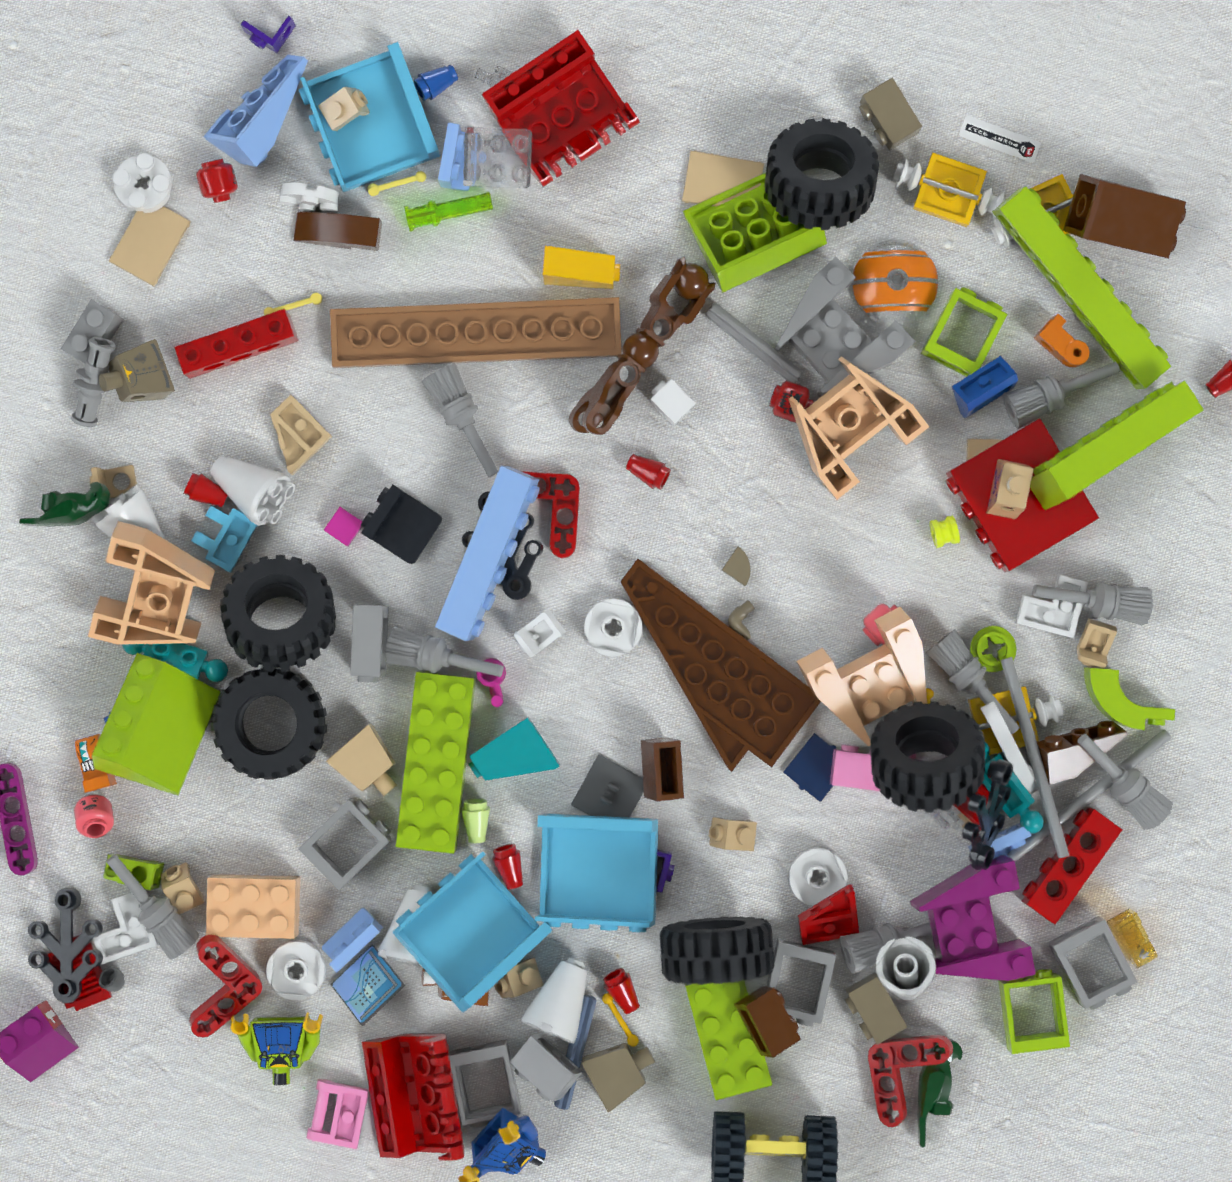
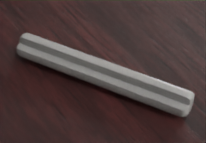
M714 303L706 313V317L785 380L793 383L799 380L803 374L801 369L717 303Z

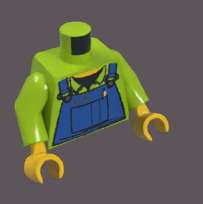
M309 1012L306 1013V1016L255 1017L249 1026V1015L243 1014V1022H237L234 1016L231 1017V1031L237 1034L242 1047L250 1059L257 1062L259 1069H272L273 1085L290 1084V1069L300 1068L303 1062L310 1060L318 1047L323 1015L319 1014L318 1020L310 1019Z

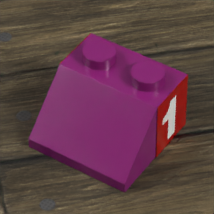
M47 1000L35 1006L0 1032V1058L7 1066L30 1083L79 1048Z

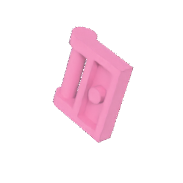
M318 1079L316 1085L318 1095L312 1126L308 1128L306 1138L312 1141L357 1149L369 1089L335 1083L326 1079ZM330 1093L337 1094L331 1131L326 1132L323 1130L329 1095Z

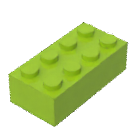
M745 981L706 985L685 984L715 1100L772 1086L765 1056L760 1055L734 1005L748 995Z

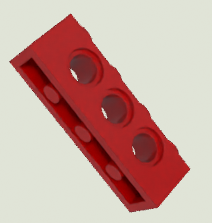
M285 309L175 346L174 348L183 374L191 379L298 342L299 340L290 314Z
M1093 808L1082 809L1073 820L1075 826L1071 832L1064 834L1069 856L1058 858L1057 853H1055L1052 858H1046L1039 868L1041 872L1035 882L1033 880L1030 881L1023 890L1022 895H1024V898L1021 902L1054 925H1056L1123 830ZM1089 832L1092 836V843L1090 846L1083 848L1080 844V838L1084 833ZM1073 856L1076 862L1075 867L1071 871H1065L1063 868L1064 860L1067 857ZM1052 880H1057L1059 884L1058 891L1053 895H1048L1046 892L1047 884Z

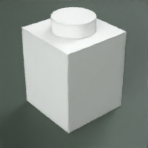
M672 379L667 384L661 381L651 391L654 396L651 398L650 403L674 427L696 405Z

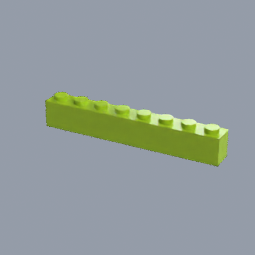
M1027 186L1016 190L994 209L992 213L1113 362H1117L1121 372L1134 388L1146 389L1172 367L1167 361V353L1160 346L1153 344L1149 339L1150 333L1144 325L1136 323L1131 316L1132 310L1123 301L1119 302L1113 294V286L1106 279H1101L1095 272L1096 266L1087 256L1083 257L1077 250L1078 244L1075 239L1060 229L1058 218L1051 211L1047 212L1040 204L1042 200L1038 193L1032 188L1028 189Z

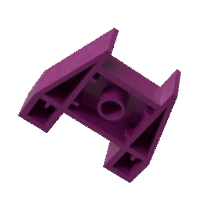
M1000 855L993 859L991 866L987 870L982 868L980 870L973 869L970 864L910 901V905L919 912L928 910L936 958H934L936 963L935 974L1002 981L1036 975L1031 946L1021 939L998 944L989 896L1020 889L1015 860L1006 855Z

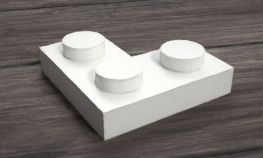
M1058 575L1055 588L1086 592L1088 582ZM1024 595L1021 599L1015 624L1074 638L1083 603L1051 599V602Z
M132 893L111 899L120 927L103 932L100 936L93 938L96 949L103 955L101 964L159 945L154 935L148 933L146 927L138 921L142 910L139 908L140 902Z

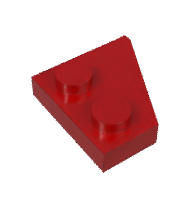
M853 884L843 887L798 915L802 945L840 939V936L860 933Z

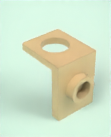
M133 465L106 470L98 467L91 468L90 485L93 482L106 485L110 498L118 497L122 493L124 494L137 484ZM119 473H125L130 480L129 486L124 490H118L113 483L114 477Z

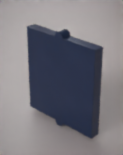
M814 733L783 773L796 782L800 790H806L821 802L834 786L830 784L833 752L836 746H830Z

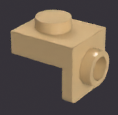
M343 87L318 105L332 131H338L359 115L366 116L370 113L366 106L368 101L365 95L359 89Z
M1088 618L1076 647L1078 660L1091 668H1096L1097 666L1106 668L1108 664L1107 655L1116 636L1117 628Z
M713 817L709 829V845L725 850L754 851L757 822Z
M187 862L171 866L161 874L162 891L170 899V903L178 909V914H182L204 903V896L191 877L190 867Z
M529 958L517 963L494 987L501 998H515L542 987L543 982L535 958Z

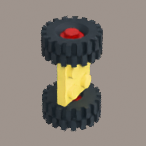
M714 1111L711 1151L712 1182H743L745 1155L801 1157L802 1182H836L838 1170V1129L836 1117L805 1115L802 1142H799V1136H781L779 1141H769V1135L758 1134L749 1136V1140L745 1141L744 1112Z

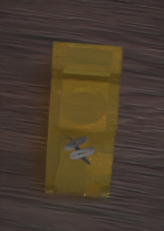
M1129 908L1107 920L1128 958L1137 969L1158 958L1135 911Z

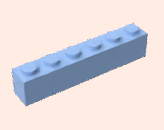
M500 466L435 628L464 641H470L475 637H479L485 624L482 621L485 611H489L495 601L496 595L493 592L496 584H500L506 574L507 569L504 567L506 560L516 550L518 542L515 541L517 533L519 530H523L527 523L529 515L526 514L528 506L530 503H534L538 496L540 488L537 487L540 479L510 466Z

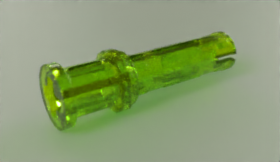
M488 191L483 194L438 204L431 200L426 205L413 208L404 206L409 231L413 232L415 228L431 224L433 227H436L442 220L493 210L490 192Z

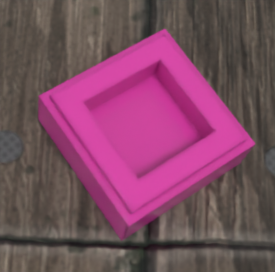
M339 507L324 528V531L349 547L362 528V521L342 507Z

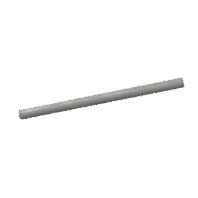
M1012 657L1001 660L1056 853L1058 858L1069 856L1068 848Z
M1163 729L1119 764L1118 767L1120 769L1124 768L1126 771L1135 768L1171 739L1170 734ZM1109 774L1058 813L1061 826L1112 786L1113 783ZM1048 822L1043 825L1039 832L1031 834V837L1026 838V844L1007 853V857L1016 862L1051 834Z

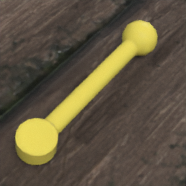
M418 171L414 176L382 185L373 183L368 186L367 190L369 195L376 196L385 189L414 181L424 182L426 174L423 171Z
M313 293L307 299L276 308L267 307L263 313L265 316L282 309L290 310L310 303L318 305L322 302V296L319 293Z

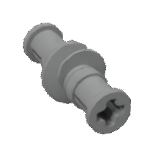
M102 337L90 338L89 345L91 348L85 367L76 370L77 376L82 379H77L73 382V385L80 390L77 397L76 412L72 413L71 420L75 424L84 427H94L97 425V409L101 403V393H105L99 385V375L108 373L110 355L116 347L113 341Z

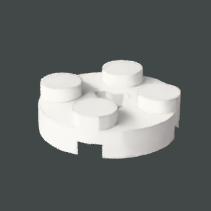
M141 153L126 159L112 176L116 196L131 211H143L144 213L157 211L168 202L171 196L170 191L173 179L168 168L161 160L152 157L148 153ZM141 178L150 179L147 182L149 187L145 190L142 187L136 188L138 180Z
M284 183L280 191L279 203L290 206L298 204V210L305 212H315L316 207L327 212H337L339 193L333 189L318 185L316 188H310L305 183Z
M607 599L596 604L589 611L585 619L584 631L589 644L598 653L616 657L630 652L638 644L642 634V621L638 612L628 602L620 599ZM612 619L618 620L617 625L622 626V631L616 632L615 636H610L609 630L605 629V624H610Z
M811 848L805 850L795 858L789 868L788 878L791 890L799 900L807 905L814 906L847 884L848 876L844 863L828 849ZM814 870H818L820 873L825 872L826 876L822 878L823 884L811 883L810 878L813 876Z
M301 940L289 941L279 946L268 960L267 979L278 994L285 999L303 1000L319 989L325 980L326 963L321 950L314 947L311 943ZM295 962L300 963V967L304 968V973H300L299 978H294V973L289 972V967L294 966Z

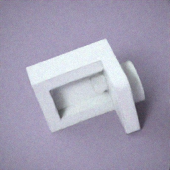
M547 609L524 628L516 632L514 637L519 648L532 658L566 631L552 612Z

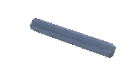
M584 995L577 1038L574 1044L569 1043L566 1057L579 1069L597 1002L596 998L590 995ZM576 1081L562 1099L554 1101L555 1107L564 1110L570 1108Z

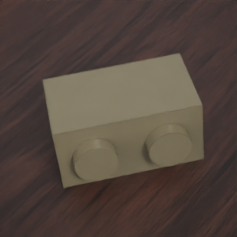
M893 77L865 93L860 100L861 106H859L862 116L867 122L871 120L876 129L874 131L876 139L882 146L886 145L889 151L917 135L923 127Z
M875 972L845 989L849 997L844 1000L852 1014L854 1015L858 1012L862 1018L863 1023L859 1024L867 1040L873 1038L878 1045L907 1028L905 1021Z

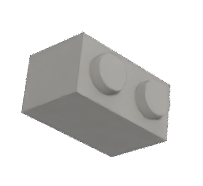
M91 299L61 349L86 363L91 348L89 345L90 338L102 337L111 340L124 319Z
M541 1033L531 1035L510 1061L516 1068L515 1073L521 1079L530 1081L537 1087L536 1092L539 1096L552 1102L562 1099L583 1073Z

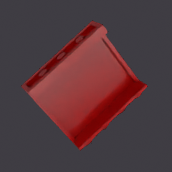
M1040 418L946 473L948 479H946L948 488L954 495L958 493L963 502L960 507L968 520H974L978 527L975 530L977 537L983 545L988 544L992 551L990 558L998 570L1002 568L1004 572L1011 571L1099 519L1083 490L1070 499L1044 510L1031 488H1029L1025 510L1016 519L987 513L998 459L1025 464L1034 469L1054 458L1060 452Z

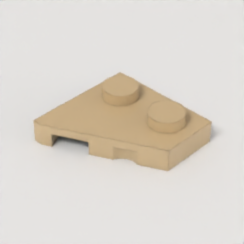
M292 395L287 397L270 414L278 435L280 448L284 454L287 470L291 475H294L332 438L327 430Z

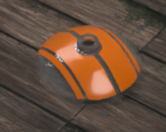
M897 239L879 242L867 249L854 267L853 275L856 277L852 282L854 299L861 311L877 323L888 326L895 320L901 326L912 323L921 318L930 309L938 291L936 267L930 256L922 248L911 242ZM894 275L902 277L903 281L901 284L893 282L892 278Z

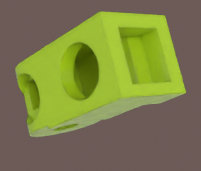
M108 854L107 860L115 854ZM116 854L145 890L159 888L164 862ZM106 862L103 878L124 884Z

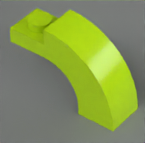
M1084 668V679L1088 694L1097 709L1109 720L1121 726L1145 730V719H1148V725L1165 726V720L1175 721V709L1143 707L1131 702L1121 690L1119 670Z

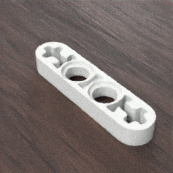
M993 701L981 707L1007 761L1012 763L1015 775L1030 794L1038 791L1037 784L995 702Z

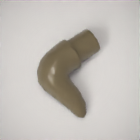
M749 600L740 607L738 606L728 618L729 627L747 640L751 638L750 632L742 621L755 609Z

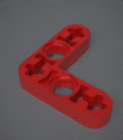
M521 471L535 478L545 480L546 490L538 494L536 499L553 500L550 549L558 558L564 559L572 556L575 552L580 496L578 480L568 474ZM550 478H556L555 485H564L565 480H570V484L575 486V491H570L569 496H564L562 490L554 489L555 496L549 495L551 490ZM564 508L571 510L573 513L572 522L568 525L560 524L556 517L559 510ZM556 527L562 530L573 528L572 535L566 534V541L571 543L572 546L566 549L564 554H561L559 548L555 547V542L558 543L561 540V532L555 534Z
M212 934L200 938L196 945L197 954L200 961L225 985L190 1015L189 1023L191 1030L195 1036L201 1038L209 1037L215 1033L232 1016H235L258 997L262 991V983L257 972L220 937ZM208 946L212 949L215 948L219 957L216 959V956L211 951L206 952L205 948ZM228 962H235L237 964V968L233 972L225 973L221 970L223 965ZM245 982L253 983V986L250 988L248 986L243 987V984ZM229 998L234 1001L231 1007L227 1009L218 1007L219 1002L223 999ZM202 1020L205 1022L208 1020V1024H198V1021Z
M929 1035L888 1039L878 1045L875 1043L869 1049L868 1062L878 1117L885 1126L896 1127L907 1116L900 1068L944 1063L953 1053L952 1042L946 1036ZM936 1042L939 1047L945 1048L941 1056H939L937 1051H931L925 1055V1049L933 1048ZM908 1044L916 1048L918 1052L916 1059L910 1060L904 1056V1045ZM882 1048L883 1053H888L889 1056L884 1060L885 1070L879 1072L878 1069H881L884 1065L882 1057H877L876 1053ZM881 1077H890L895 1084L894 1090H884L880 1084ZM897 1097L891 1101L892 1109L899 1112L895 1119H893L892 1114H887L886 1112L891 1106L890 1099L884 1100L883 1098Z

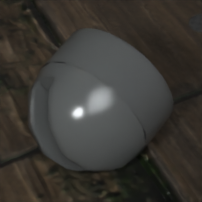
M110 966L103 970L99 977L100 987L109 992L120 991L124 987V974L119 969Z

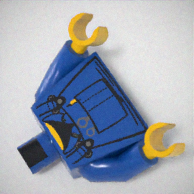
M501 1108L471 1142L473 1165L466 1166L463 1170V1175L459 1176L458 1180L459 1182H479V1178L488 1172H504L515 1175L528 1162L540 1166L545 1160L546 1151L539 1147L538 1130L530 1117L527 1115L518 1117L510 1111Z

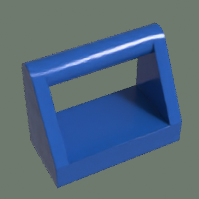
M999 356L951 386L962 417L966 419L1001 397L1003 393L1012 390L1018 382V377L1010 365Z

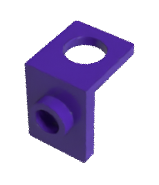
M288 15L273 39L245 20L241 23V27L246 34L251 36L249 40L262 50L266 46L277 54L296 27L293 18Z
M658 849L657 856L664 857L656 892L662 893L665 881L671 882L675 865L670 864L672 853Z

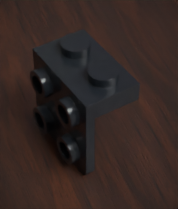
M392 484L390 489L385 487L376 501L380 504L374 514L369 512L362 521L361 527L364 529L361 534L405 562L414 564L442 523V517Z

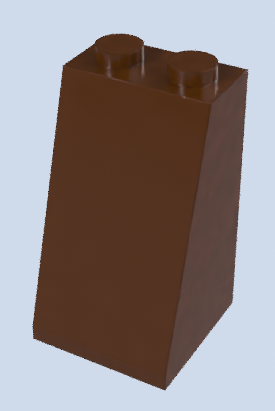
M1080 174L1063 231L1083 239L1169 259L1170 253L1173 252L1177 244L1176 234L1179 224L1184 221L1186 216V201Z

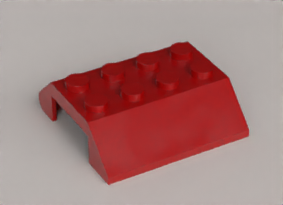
M579 30L482 93V97L498 125L542 187L553 181L549 173L550 171L557 178L562 175L561 168L557 163L561 159H564L573 168L577 165L574 155L582 162L602 148L598 139L605 146L611 142L610 137L605 131L609 127H612L621 136L626 132L622 123L629 130L640 123L628 102L624 103L595 61V53Z
M407 1033L363 1041V1054L380 1157L402 1158L415 1152L447 1153L439 1156V1161H455L464 1158L463 1135L446 1033Z

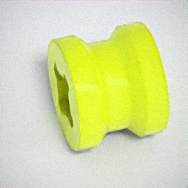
M953 515L947 516L943 521L936 519L929 521L930 532L936 549L943 547L945 543H960L959 530Z

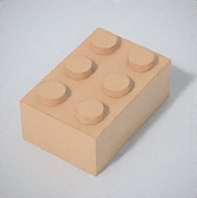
M211 875L207 878L206 935L294 939L299 935L301 876Z

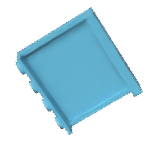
M398 42L388 45L389 51L320 77L306 81L305 77L300 78L303 85L299 89L304 105L310 104L313 114L309 115L314 132L320 131L323 141L319 142L320 149L324 158H330L333 168L329 169L332 181L335 186L340 184L344 192L440 157L437 144ZM343 87L359 89L368 101L366 106L370 113L366 116L359 115L338 131H332L318 105Z
M546 813L538 815L537 827H542L540 915L535 916V921L546 922L550 927H561V923H572V928L588 929L589 925L593 924L600 925L601 930L607 931L618 930V926H627L630 932H647V928L655 925L658 819Z
M481 852L476 858L470 854L458 865L462 870L455 876L450 872L438 883L441 889L435 894L431 891L427 892L417 901L420 907L414 913L408 909L396 920L399 926L392 932L462 1013L476 1003L553 931L546 922L539 926L481 860L486 855L484 852Z

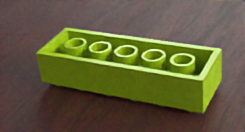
M1185 380L1177 385H1174L1171 381L1146 395L1143 400L1126 408L1120 415L1100 425V428L1077 440V443L1060 451L1054 458L1034 468V476H1032L1030 488L1043 509L1047 510L1070 499L1204 409Z
M416 672L396 847L451 854H454L457 850L476 678Z

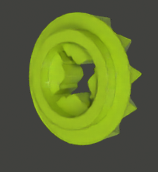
M999 626L982 628L973 636L969 646L972 656H977L978 661L987 668L986 671L988 672L1002 671L1001 660L1012 657L1014 661L1017 651L1016 642L1011 633ZM987 638L993 644H1004V646L997 650L998 661L992 654L982 655V652L989 647Z

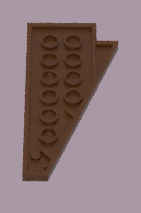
M637 559L620 582L725 765L732 772L749 750L772 768L821 701L809 686L641 560Z

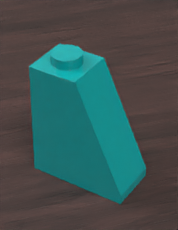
M529 717L471 754L469 757L472 761L468 763L477 778L482 776L485 781L555 770L560 766V763Z

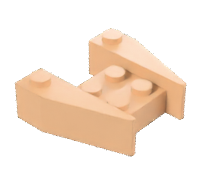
M840 357L838 360L849 375L812 405L804 409L793 396L789 398L812 471L836 500L860 482L844 459L888 425L895 436L905 445L929 428L913 404L843 357Z
M118 521L111 537L106 563L135 570L128 600L126 603L100 596L93 613L88 637L117 645L196 643L202 622L186 619L194 586L209 590L215 569L146 528Z
M901 607L874 620L885 644L839 669H836L832 659L823 648L797 661L808 686L816 697L868 746H870V738L864 728L865 725L911 701L913 703L922 702V704H927L922 641L912 619Z

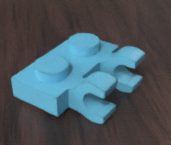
M210 506L205 516L223 525L219 534L213 540L207 535L196 531L191 541L209 551L205 557L206 560L232 573L258 525L252 523L244 513L235 508H232L228 515L216 507Z

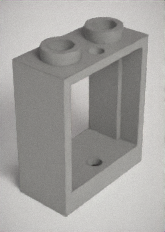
M353 605L350 676H358V682H378L379 677L386 676L387 660L385 649L388 638L389 607Z
M350 798L299 848L306 858L339 891L392 840L388 835L391 832L390 829L381 820L375 822L368 815L371 810L360 799L355 801L353 798ZM350 811L379 842L345 874L321 850L316 842Z
M1100 916L1048 942L1075 997L1085 1009L1089 1007L1091 1010L1099 1008L1106 1003V998L1114 994L1116 996L1126 994L1132 990L1131 985L1137 983L1106 920ZM1102 935L1123 977L1086 995L1065 953Z
M777 938L774 950V968L768 976L766 986L777 988L784 955L824 964L814 1012L784 1006L788 1015L796 1018L798 1024L813 1026L814 1022L821 1024L836 959L835 952Z
M507 1039L450 1051V1064L462 1126L470 1124V1128L484 1126L487 1124V1120H492L501 1108L515 1115L520 1114L521 1104L513 1065L510 1063L511 1055ZM502 1057L511 1102L470 1111L461 1066Z

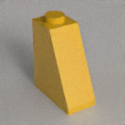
M545 246L543 264L544 284L613 289L614 281H620L621 264H615V255Z

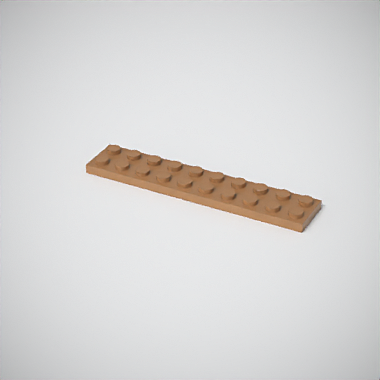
M619 297L330 309L333 368L617 357L618 354H622Z

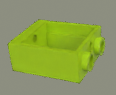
M962 287L960 290L955 288L951 292L920 354L967 377L981 368L1008 314L1002 311L1003 308L999 304L989 300L985 303L976 298L977 294ZM957 301L995 320L974 362L936 343Z
M1052 969L1036 970V975L1010 981L998 980L1006 1046L1011 1054L1070 1047L1062 978L1057 973H1052ZM1050 984L1056 1031L1015 1036L1010 989Z

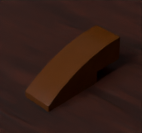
M297 212L293 241L345 249L359 248L378 251L382 221L380 218L357 215Z

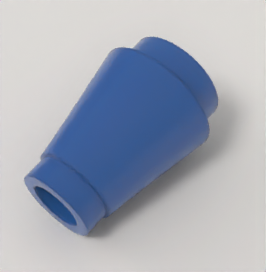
M450 64L420 73L413 82L419 96L425 101L427 99L433 100L459 79L454 67Z

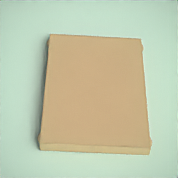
M696 150L690 151L682 202L699 204L763 173L764 163L703 153ZM761 183L749 189H746L734 196H731L721 202H718L712 206H719L733 198H736L752 189L759 187Z
M164 206L151 213L137 211L115 251L110 256L109 262L146 283L155 286L191 222Z

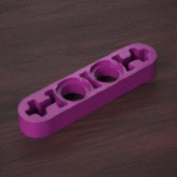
M4 763L0 765V775L5 773V768L8 773L13 772L14 778L9 779L10 788H17V792L3 794L2 790L8 789V784L6 780H1L0 778V823L10 870L16 875H26L36 869L38 857L23 777L17 765ZM9 797H15L19 800L20 807L16 813H10L6 810L5 802ZM15 825L22 826L25 830V837L20 842L13 840L10 835V831ZM27 844L28 848L22 849L23 857L30 860V864L25 866L26 870H24L22 865H17V860L21 859L20 850L14 851L13 847Z

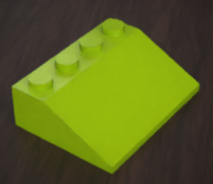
M766 172L683 211L694 238L722 293L827 244L825 231L821 230V227H813L812 230L804 228V225L800 223L795 225L788 220L789 217L785 216L783 218L776 211V207L770 204L768 195L765 192ZM761 183L759 187L752 189L736 198H733L719 206H712L718 202H721L731 196H734L746 189H749Z
M137 653L92 753L94 769L179 796L212 717L214 705H217L218 696L221 692L164 661Z

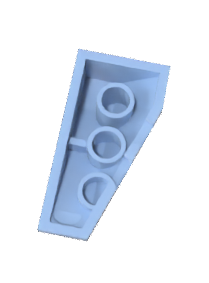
M287 55L262 78L263 85L251 93L247 91L241 97L244 102L233 112L227 109L204 135V138L240 164L257 167L267 158V153L274 146L308 60L302 56Z

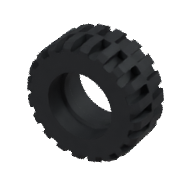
M822 118V121L808 119L804 124H800V122L795 123L789 127V130H783L770 145L767 157L765 192L768 195L770 204L776 207V211L783 218L785 216L789 217L788 220L795 225L800 223L804 225V228L812 230L813 227L829 230L833 226H836L838 229L846 226L848 221L853 223L858 220L861 215L868 211L871 202H873L879 172L877 151L866 136H861L860 130L855 127L849 128L846 123L841 121L834 123L830 122L831 119ZM816 168L826 169L837 173L841 177L832 180H820L807 176L803 171Z
M276 555V559H268V556L259 558L260 562L256 564L252 562L247 563L243 566L244 571L242 573L236 571L231 577L232 584H226L223 590L224 597L220 601L221 619L230 647L234 648L235 654L240 659L246 658L249 665L256 668L261 664L263 665V670L271 672L274 668H280L281 672L290 671V666L297 665L300 668L307 665V659L315 660L321 655L320 648L326 649L331 642L330 636L334 634L336 627L333 593L331 587L327 584L326 577L321 572L317 573L316 567L311 563L307 562L303 565L302 559L294 556L291 560L286 559L285 555ZM277 597L295 599L306 607V611L300 620L284 629H266L258 626L251 620L253 613L262 603Z
M263 668L251 670L233 679L229 683L228 688L222 690L218 696L220 700L217 705H214L212 714H215L214 722H211V731H215L216 739H213L216 748L219 747L223 753L220 756L225 762H230L234 770L239 773L248 774V777L254 779L274 780L300 771L316 757V753L323 746L324 734L327 733L328 725L325 724L327 712L326 707L323 708L322 698L319 692H315L312 688L313 685L307 679L301 678L299 674L293 671L281 672L280 668H274L272 672L265 671ZM264 696H276L285 700L292 707L296 715L297 728L294 737L285 747L275 751H265L255 747L248 740L244 731L243 719L245 711L253 701Z
M930 701V704L914 702L913 706L907 707V705L898 707L897 712L891 711L884 717V721L881 720L874 728L870 740L873 781L875 786L880 789V793L888 800L892 798V803L899 807L907 806L908 810L917 812V809L925 810V813H934V810L937 809L946 811L950 810L952 805L958 807L965 803L967 797L970 798L982 785L985 773L984 734L980 730L978 723L973 718L970 719V716L963 710L957 711L952 705L946 704V706L939 705V702ZM920 752H936L947 756L936 761H918L909 758V756Z
M720 917L693 919L668 924L662 928L659 934L662 974L668 981L673 983L706 985L749 981L769 975L774 968L772 926L763 918Z

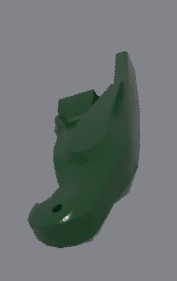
M93 482L86 494L77 492L61 494L58 491L43 494L41 510L44 511V514L40 518H20L19 523L28 526L46 527L80 525L109 506V490L106 485Z
M949 1039L953 1045L951 1057L942 1064L923 1066L919 1075L917 1118L918 1143L921 1147H925L926 1118L928 1113L933 1115L952 1114L954 1105L949 1099L952 1088L950 1063L956 1058L961 1060L963 1053L961 1046L952 1039ZM936 1042L931 1051H937L939 1056H941L945 1048L939 1047Z

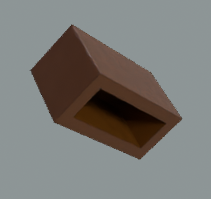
M669 737L641 740L644 798L656 802L684 799L681 740Z
M761 986L734 1005L760 1055L774 1058L800 1041L801 1038L797 1032L799 1029L797 1022L791 1015H788L784 1007V997L779 990L767 986Z

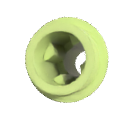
M485 799L465 800L461 811L468 842L483 843L486 841L490 807L487 806V800Z

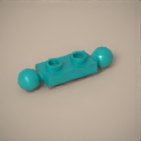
M185 643L122 644L124 651L130 655L143 652V655L164 661L196 679L199 678L201 672H204L209 680L220 682L228 674V666L223 660L212 659L208 662L206 661L208 651Z
M985 742L983 784L990 792L992 780L987 777L988 767L993 760L1004 759L1000 754L991 759L989 756V746ZM1012 772L1009 782L1005 785L1011 788V795L1002 809L1010 819L1019 814L1021 817L1020 826L1024 827L1031 834L1037 833L1043 827V817L1039 812L1028 808L1035 800L1015 773Z

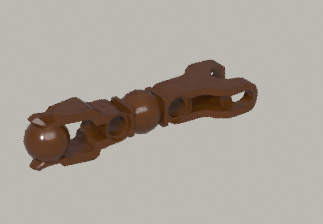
M685 256L677 259L669 275H665L650 294L649 301L651 307L642 320L641 328H637L636 333L625 340L622 348L623 354H618L617 356L619 360L613 362L607 368L598 382L581 397L571 411L569 423L576 432L603 435L608 432L620 416L626 399L638 384L641 373H645V368L650 367L656 362L659 355V347L665 345L663 341L669 339L682 324H690L694 321L705 304V299L715 289L716 285L715 282L709 283L708 274L703 267L695 263L686 264ZM672 288L682 298L691 300L679 315L675 312V308L669 306L666 301V297ZM657 320L662 326L661 332L658 335L653 330V325ZM622 367H626L628 370V377L624 382L619 376ZM582 412H585L582 417L583 426H581L579 423V415Z

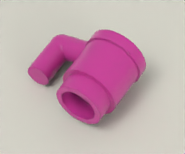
M488 658L484 661L503 666L502 676L498 677L477 671L476 675L481 684L489 687L491 704L494 707H499L504 702L500 684L505 679L506 669L504 664L498 659Z

